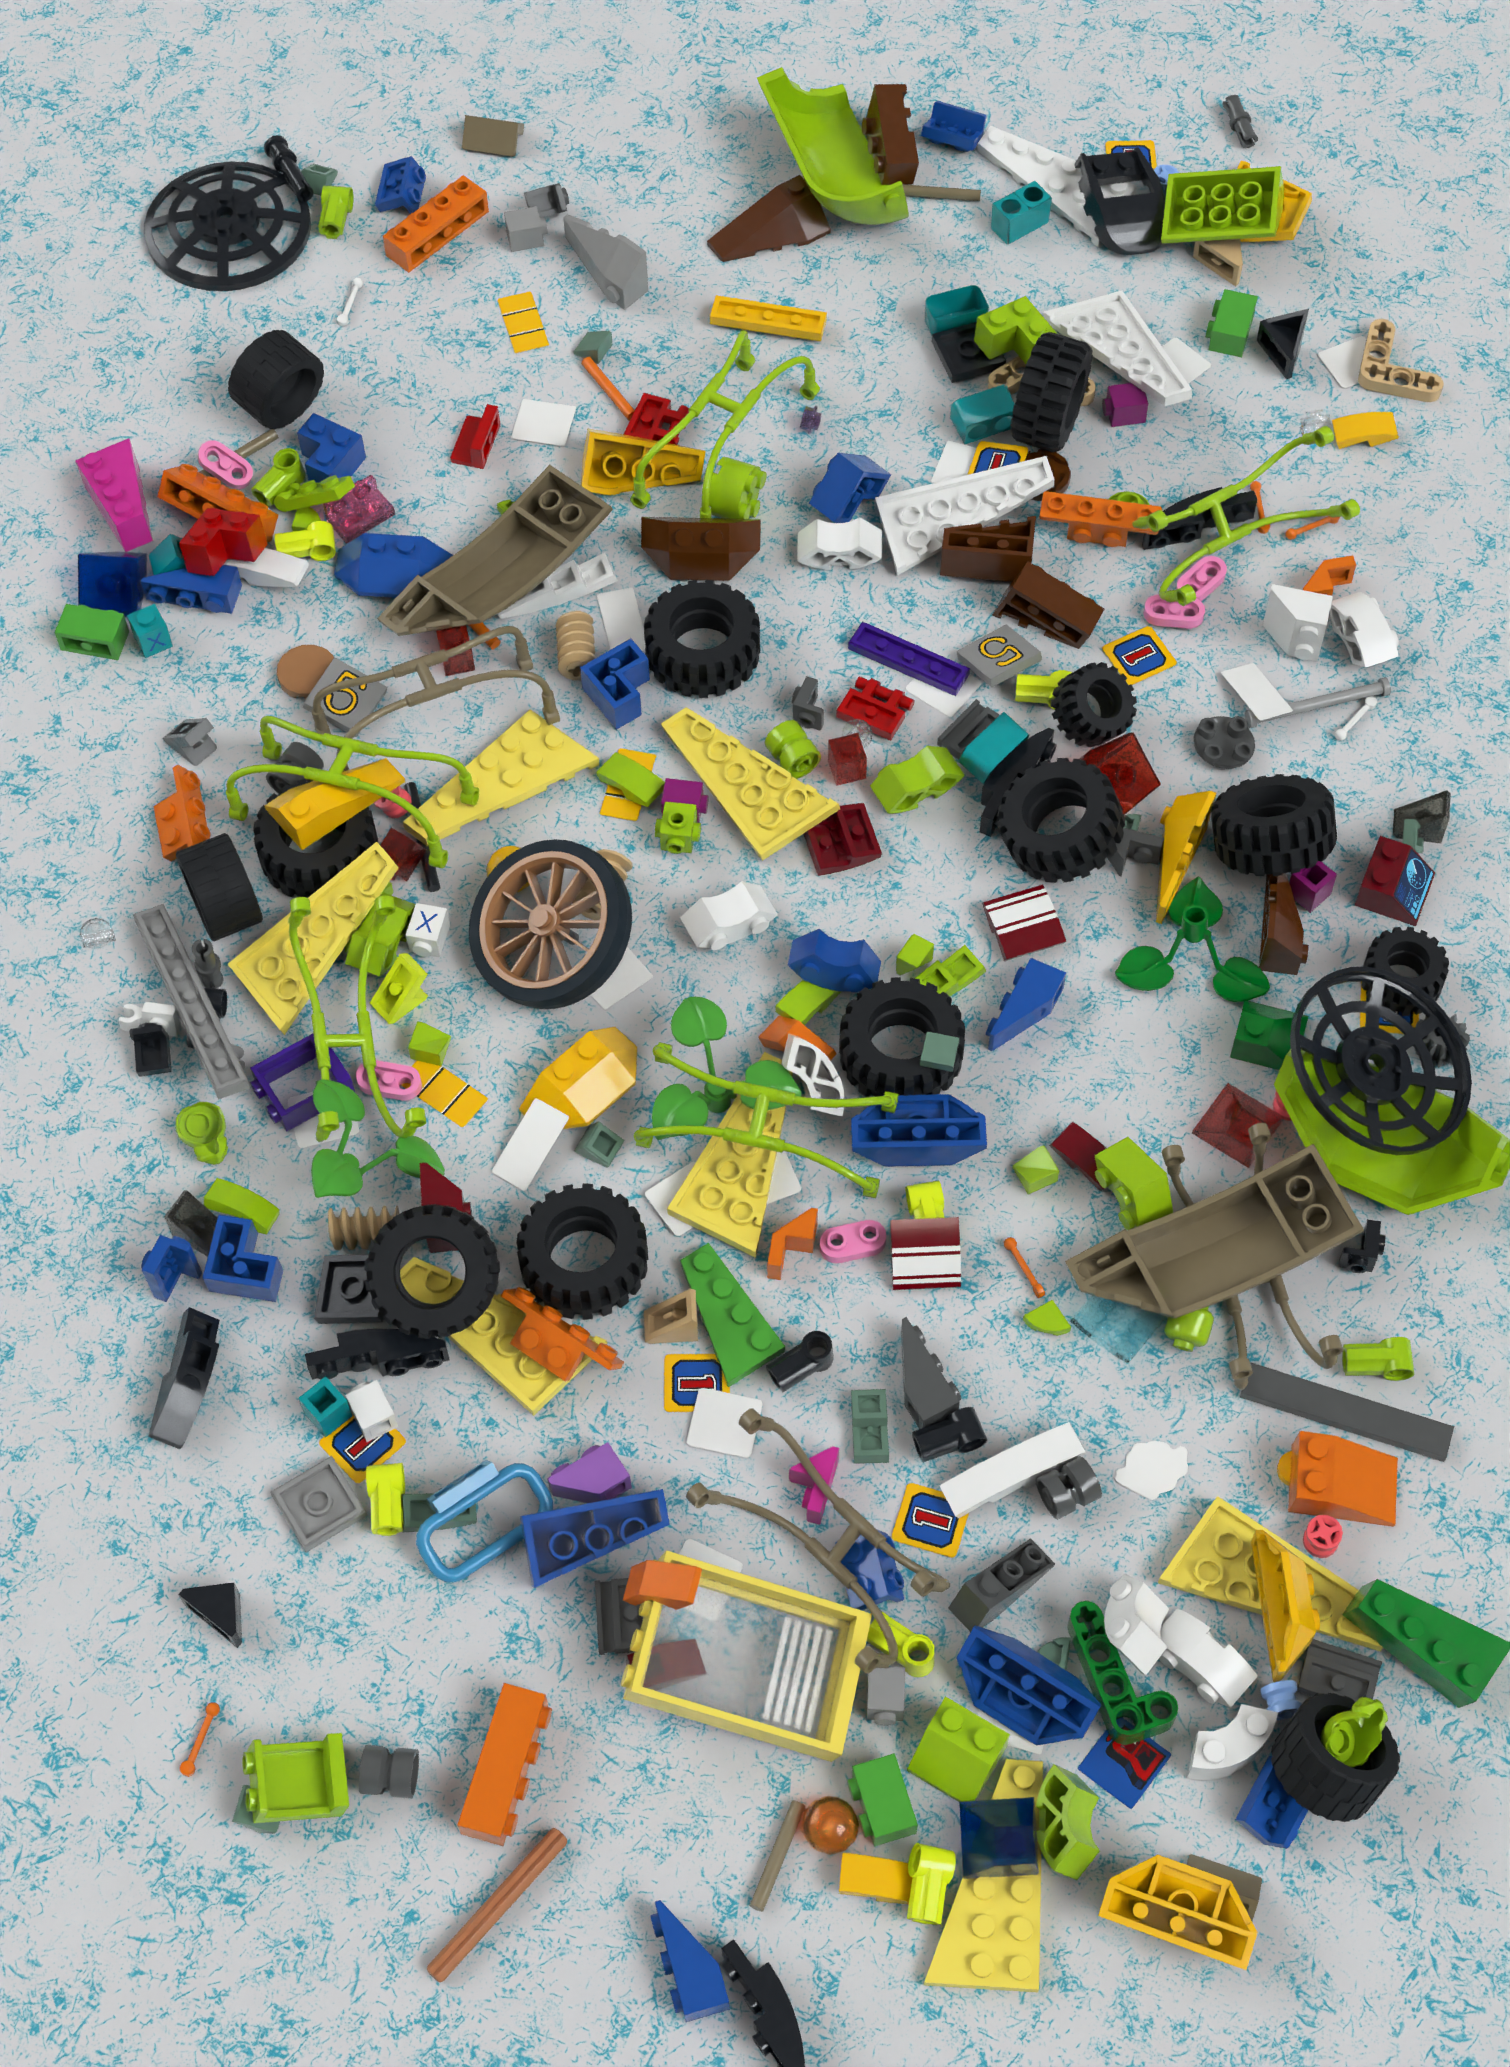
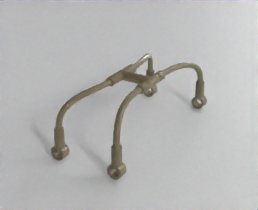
M503 626L493 629L446 651L442 649L392 666L391 670L331 684L321 689L315 695L311 711L316 733L331 734L324 709L320 706L325 696L345 688L373 683L391 677L398 678L417 672L425 689L406 695L404 699L371 713L355 724L344 737L353 739L358 732L370 723L405 706L412 707L462 690L464 686L481 681L512 677L525 678L536 682L543 690L541 694L544 706L542 711L547 724L551 725L560 722L554 693L541 676L529 672V670L533 669V663L529 655L527 640L523 637L521 631L514 626ZM503 634H513L515 636L516 661L520 670L491 671L460 680L456 678L440 684H436L429 670V667L448 661V658L465 652L494 637ZM348 763L343 772L349 770Z
M1257 1123L1248 1129L1253 1144V1152L1255 1153L1254 1175L1263 1171L1266 1143L1271 1139L1266 1123ZM1180 1145L1167 1146L1161 1152L1167 1166V1172L1171 1176L1173 1185L1185 1206H1191L1194 1203L1179 1177L1181 1172L1180 1164L1185 1161ZM1279 1275L1265 1282L1270 1283L1276 1303L1280 1305L1290 1329L1305 1352L1320 1367L1324 1369L1332 1368L1337 1363L1338 1355L1343 1352L1339 1336L1329 1335L1319 1340L1318 1343L1323 1357L1320 1356L1301 1331L1287 1302L1289 1297L1282 1276ZM1236 1295L1225 1300L1229 1314L1233 1317L1239 1357L1229 1363V1368L1235 1386L1239 1390H1244L1248 1385V1377L1253 1374L1250 1360L1247 1358L1246 1337L1241 1317L1242 1308Z
M753 1408L748 1409L740 1417L739 1425L749 1434H754L761 1430L766 1432L774 1431L780 1435L795 1453L818 1488L831 1501L833 1508L850 1523L848 1528L829 1552L816 1538L809 1537L796 1525L778 1514L754 1503L722 1495L719 1491L708 1490L702 1483L694 1484L688 1490L686 1499L696 1508H701L705 1504L719 1505L722 1503L750 1511L778 1524L805 1544V1548L846 1588H851L874 1616L885 1636L889 1655L876 1653L868 1646L858 1653L855 1658V1664L866 1674L872 1672L875 1668H888L897 1660V1643L881 1610L857 1582V1577L841 1563L852 1545L861 1534L876 1549L883 1550L898 1563L915 1572L916 1575L910 1585L922 1597L930 1592H943L949 1589L950 1582L910 1560L886 1542V1538L844 1498H839L833 1492L797 1441L783 1426L776 1423L772 1418L761 1416Z

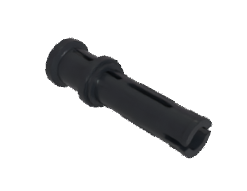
M279 135L270 137L264 144V151L268 157L272 158L274 168L283 173L299 201L303 202V198L305 202L310 200L314 194L313 189L296 165L297 157L292 150L288 149L286 139Z

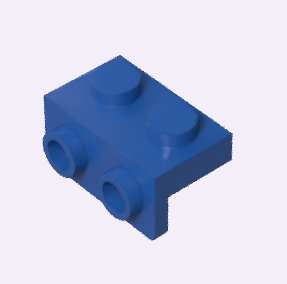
M936 101L933 105L931 118L922 127L921 136L929 138V141L934 144L946 143L953 145L959 151H973L983 136L987 116L979 112Z
M160 1235L152 1251L149 1250L145 1254L141 1264L143 1275L154 1298L167 1302L181 1274L200 1279L202 1275L191 1244L177 1236H173L171 1239Z
M879 1531L886 1538V1542L895 1549L891 1537L887 1533ZM860 1534L841 1563L857 1577V1582L869 1594L876 1605L887 1600L897 1603L903 1601L904 1594L902 1589L904 1588V1580L896 1567L895 1560L883 1550L876 1549ZM846 1588L850 1606L861 1611L867 1609L858 1595L851 1588Z
M1268 1756L1235 1820L1264 1845L1287 1849L1296 1838L1298 1829L1308 1809L1299 1805L1285 1791L1272 1766V1756Z

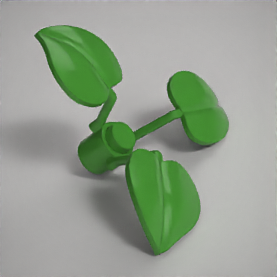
M688 997L682 1001L672 1016V1034L677 1042L687 1047H695L703 1043L709 1074L716 1077L709 1041L719 1040L725 1036L727 1030L725 1014L718 1005L706 998ZM770 1060L759 1061L749 1066L746 1070V1081L742 1082L792 1092L796 1096L801 1097V1090L791 1074L778 1062ZM710 1083L705 1084L704 1094L700 1091L691 1093L690 1089L683 1084L670 1085L658 1094L652 1110L653 1128L704 1126L708 1120V1109L714 1113L726 1111L731 1105V1098L735 1099L737 1094H734L732 1090ZM740 1095L742 1103L754 1109L756 1098ZM769 1102L768 1110L781 1108L787 1105ZM689 1134L660 1135L655 1137L657 1140Z
M332 1080L316 1081L313 1101L319 1113L327 1111L337 1112L339 1123L344 1122L345 1124L337 1152L332 1149H321L313 1157L311 1176L316 1198L352 1196L357 1194L363 1186V1174L392 1156L396 1157L398 1168L410 1176L420 1178L419 1163H428L443 1176L445 1175V1169L435 1150L425 1140L413 1135L407 1138L399 1137L395 1143L396 1149L388 1150L362 1168H359L358 1159L352 1154H343L352 1128V1121H361L365 1116L362 1100L352 1089L344 1084Z

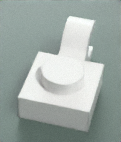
M145 1002L143 1008L133 1004L124 1005V1014L130 1018L119 1017L120 1029L129 1031L130 1029L138 1028L143 1023H156L162 1025L169 1036H178L181 1026L179 1015L174 1005Z

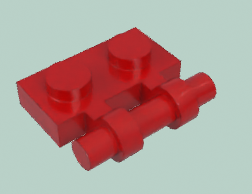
M643 393L624 435L659 441L689 413V408L681 405L678 411L671 410L670 399ZM664 422L670 424L668 430L661 429ZM677 434L668 443L677 445L679 442V434Z
M859 676L856 680L855 688L862 690V692L850 688L836 710V717L891 741L905 719V711L899 708L911 711L915 700L905 696L903 691L898 689L893 691L881 686L880 681L873 678L867 680ZM875 696L878 697V698H881V699H883V700H885V701H887V702L885 703V702H883V701H880V700L876 699Z

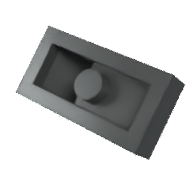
M207 718L185 719L162 738L166 744L194 766L199 765L217 749L216 744L207 734L214 728Z
M1123 828L1124 835L1120 844L1116 843L1117 851L1112 858L1107 857L1119 876H1122L1127 857L1135 859L1140 863L1158 865L1164 837Z

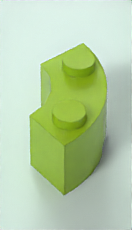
M927 745L912 758L898 764H888L881 769L878 777L871 783L870 787L887 813H902L918 808V802L931 795L937 799L955 786L965 774L947 748Z
M386 893L380 895V896H385V895L392 896V895H389V894H386ZM392 896L395 903V913L388 915L384 924L380 926L368 966V973L379 977L387 972L397 959L396 951L400 940L403 942L407 941L406 932L416 905ZM375 903L359 929L352 934V937L345 946V953H347L345 964L360 969L364 947L373 923L372 917L376 911Z
M1055 1764L1048 1771L1038 1794L1036 1808L1040 1809L1039 1831H1036L1041 1852L1050 1867L1060 1874L1078 1880L1100 1852L1093 1841L1090 1826L1092 1812L1099 1797L1077 1774Z

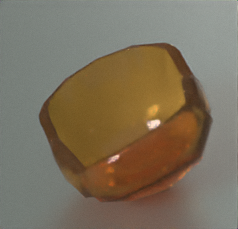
M824 1796L813 1800L804 1809L800 1827L805 1839L813 1849L832 1855L846 1851L855 1842L859 1832V1821L853 1807L847 1801L840 1797Z

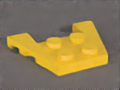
M1241 160L1237 169L1250 168V163ZM1283 179V210L1276 236L1240 239V242L1294 240L1312 202V193Z

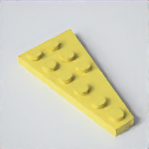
M687 707L661 723L664 732L762 861L840 810L839 803L831 798L827 799L809 784L805 785L784 768L757 751H751L742 745L738 739L733 736L729 737L721 732L714 724Z
M530 709L465 766L471 774L474 787L479 788V799L475 806L461 803L460 795L462 788L459 780L460 773H458L421 805L418 810L427 818L436 835L441 840L460 831L461 826L473 820L481 821L488 818L490 812L501 807L505 810L546 791L547 786L561 779L567 781L575 777V773L588 767L590 770L599 766V757L552 724L548 725L545 719ZM411 814L403 821L404 830L428 846V835L425 829Z
M375 842L308 897L311 914L303 917L300 926L297 927V933L315 989L374 905V900L381 895L399 868L378 842ZM291 912L228 963V966L284 1035L310 998L290 941L288 919Z
M766 1052L763 1053L759 1060H770L779 1064L782 1062L781 1059ZM737 1095L717 1128L725 1129L728 1127L749 1132L754 1109L744 1105L740 1095ZM786 1106L767 1111L762 1135L780 1139ZM712 1136L668 1206V1215L756 1258L777 1152L723 1140V1137Z
M413 1257L400 1269L401 1281L406 1291L412 1297L424 1303L437 1304L451 1299L458 1293L464 1282L452 1276L450 1272L416 1257ZM494 1294L492 1302L477 1321L463 1331L451 1334L448 1338L534 1416L593 1359L585 1354L569 1381L562 1380L510 1344L526 1313L502 1298L501 1294ZM596 1335L595 1337L589 1336L597 1344H607V1340Z
M1218 1496L1158 1580L1159 1584L1262 1615L1251 1540L1255 1530H1264L1305 1562L1306 1574H1312L1314 1595L1310 1596L1312 1609H1318L1320 1617V1630L1316 1632L1380 1652L1383 1649L1381 1645L1342 1615L1359 1591L1358 1589Z
M1005 1760L926 1975L924 1986L1038 1993L1041 1849L1036 1835V1831H1039L1040 1810L1036 1808V1803L1043 1783V1761Z

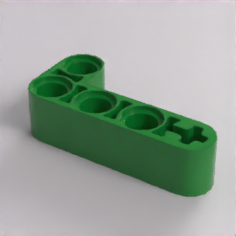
M1081 1601L1075 1604L1068 1621V1633L1092 1694L1102 1705L1099 1711L1112 1740L1118 1744L1128 1745L1170 1730L1178 1713V1703L1175 1697L1169 1692L1156 1691L1137 1698L1118 1650L1106 1635L1104 1615L1101 1609L1090 1601ZM1083 1617L1086 1622L1092 1621L1089 1631L1084 1622L1078 1623L1079 1618ZM1096 1649L1102 1650L1108 1659L1103 1662L1095 1661L1091 1658L1089 1652ZM1107 1683L1116 1684L1120 1688L1121 1694L1118 1696L1108 1695L1105 1693L1103 1685ZM1153 1706H1162L1168 1711L1169 1717L1165 1719L1157 1718L1152 1714L1151 1708ZM1121 1717L1129 1718L1135 1724V1728L1128 1731L1123 1730L1118 1726L1116 1720Z

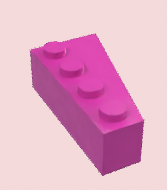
M130 438L75 460L86 490L124 551L128 552L153 541L142 489V480L139 473V464Z

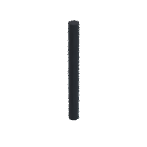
M409 782L404 785V789L411 796V804L418 809L421 803L416 783ZM416 839L428 891L436 892L440 889V883L436 867L429 865V846Z

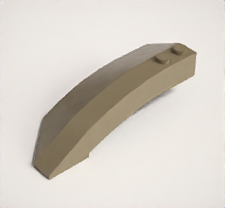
M549 464L491 526L444 563L422 577L417 575L377 619L398 636L482 623L507 609L550 576L575 552L609 515L613 508Z
M1312 1144L1222 1192L1128 1231L1124 1229L1065 1262L1081 1292L1171 1318H1177L1265 1283L1364 1232V1229L1315 1145Z

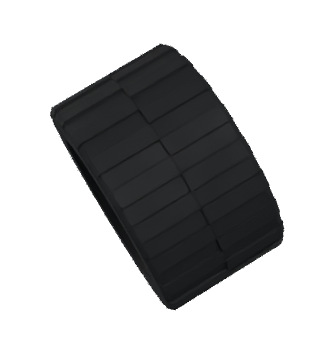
M272 330V332L264 333L256 338L238 357L231 370L228 392L233 401L265 428H283L300 417L318 395L323 383L324 366L317 356L288 332Z
M223 833L177 851L176 858L202 923L212 941L219 940L262 922L263 916L252 885L228 834Z
M1318 1693L1313 1697H1308L1275 1739L1271 1749L1272 1766L1285 1791L1299 1805L1310 1810L1311 1813L1332 1821L1349 1822L1352 1819L1357 1820L1364 1813L1366 1814L1398 1773L1400 1763L1398 1746L1391 1735V1731L1385 1726L1382 1730L1380 1744L1370 1753L1363 1765L1349 1767L1333 1757L1322 1745L1321 1731L1332 1716L1341 1712L1351 1711L1356 1701L1336 1693Z

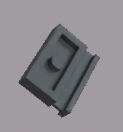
M976 699L938 737L937 745L947 748L951 755L959 760L965 747L985 730L999 714L989 707H983L980 705V701Z
M628 1578L611 1579V1581L607 1582L595 1581L599 1655L611 1652L616 1654L633 1652L630 1651L631 1640L635 1630L641 1629L643 1617L639 1616L641 1604L634 1606L622 1601Z
M1313 1639L1308 1646L1296 1692L1311 1697L1318 1693H1336L1340 1696L1352 1698L1354 1701L1361 1697L1373 1700L1382 1661Z

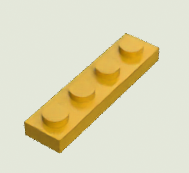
M718 295L715 296L710 314V324L814 341L822 340L827 321V312Z

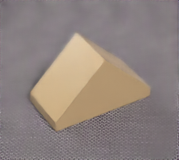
M1240 239L1195 241L1193 258L1236 287L1240 282L1243 266Z
M690 1288L644 1310L646 1343L698 1341L696 1290Z

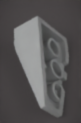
M568 214L563 217L565 238L611 303H616L626 310L648 292L645 250L625 236L619 234L613 237L609 235L607 229L601 228L597 231L593 229L589 222Z

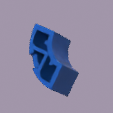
M817 929L792 941L788 966L804 981L834 991L856 993L863 988L871 989L872 983L878 981L881 960L864 939L854 942L839 941L829 937L821 929Z

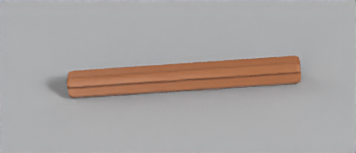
M552 1828L429 1963L427 1971L435 1980L443 1982L566 1846L567 1838L556 1828Z

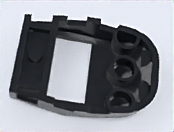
M1139 147L1129 152L1086 156L1085 153H1081L1075 162V168H1080L1082 174L1078 182L1080 193L1084 194L1085 204L1083 208L1086 216H1091L1095 222L1094 231L1099 240L1106 248L1121 255L1144 254L1157 250L1162 245L1161 236L1165 198L1159 177ZM1142 181L1143 185L1148 186L1151 192L1104 198L1100 185Z

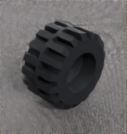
M1095 662L1089 663L1057 683L1058 687L1054 688L1052 693L1056 697L1051 700V707L1055 708L1052 716L1053 720H1058L1059 725H1057L1059 731L1064 730L1066 732L1065 737L1069 741L1075 739V744L1079 746L1084 744L1087 747L1099 746L1127 731L1126 728L1132 725V717L1136 716L1137 711L1133 705L1137 703L1136 696H1132L1131 691L1134 690L1132 684H1127L1125 681L1127 677L1124 673L1121 675L1117 673L1118 668L1114 666L1108 668L1107 663L1103 662L1097 665ZM1087 693L1092 695L1098 702L1101 716L1096 715L1091 710L1087 700Z
M1394 927L1392 933L1385 930L1381 933L1380 938L1375 937L1371 947L1368 949L1363 967L1383 969L1394 974L1397 973L1390 966L1404 965L1410 967L1419 976L1403 978L1420 987L1437 1001L1448 975L1449 958L1445 957V948L1437 946L1439 941L1435 937H1427L1428 932L1423 930L1420 933L1415 932L1414 927H1407L1406 930H1402L1401 927ZM1362 982V988L1368 991L1366 996L1369 999L1371 983ZM1384 987L1381 1006L1387 1007L1395 1013L1396 1011L1401 1012L1402 1016H1409L1411 1011L1416 1015L1422 1013L1408 999Z

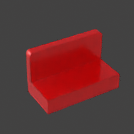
M487 404L482 418L466 416L450 457L452 463L484 469L500 428L498 406Z

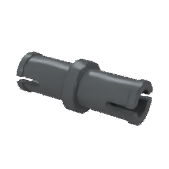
M1230 95L1225 98L1226 101H1223V107L1230 118L1229 125L1233 131H1236L1241 146L1243 148H1250L1258 141V137L1250 124L1251 117L1248 112L1244 111L1239 96Z
M199 939L192 945V953L195 956V969L202 976L203 984L206 988H212L211 982H213L214 988L217 989L224 981L220 971V958L214 953L213 945L209 940L204 939L205 947H203L201 939Z

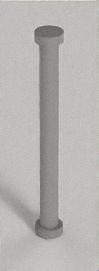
M1384 677L1378 679L1376 683L1288 703L1293 710L1292 712L1265 720H1259L1249 709L1245 711V720L1249 728L1257 727V723L1379 694L1383 697L1388 696L1391 693V687L1388 679Z

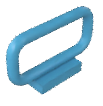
M485 1460L426 1499L436 1513L420 1525L416 1534V1546L429 1570L437 1579L444 1582H457L465 1579L524 1539L520 1524L455 1568L446 1567L430 1543L431 1534L436 1529L510 1480L521 1477L527 1481L539 1501L537 1513L553 1510V1499L550 1491L533 1467L524 1463H514L498 1471L493 1462Z

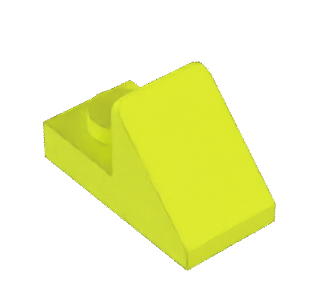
M408 953L399 954L371 999L370 1004L388 1024L395 1023L427 999L428 995L420 986L428 974Z

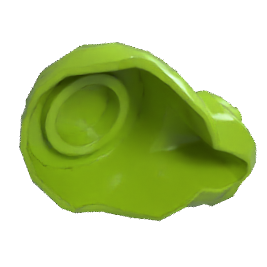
M197 1102L183 1108L177 1115L175 1130L180 1140L194 1149L197 1160L200 1162L216 1165L223 1161L227 1155L228 1146L227 1138L224 1136L226 1122L221 1108L210 1102Z
M1361 1697L1353 1704L1351 1711L1341 1712L1332 1716L1321 1731L1322 1745L1333 1757L1349 1767L1363 1765L1370 1753L1382 1740V1730L1388 1721L1387 1712L1384 1710L1383 1704L1378 1699L1372 1700L1371 1698Z

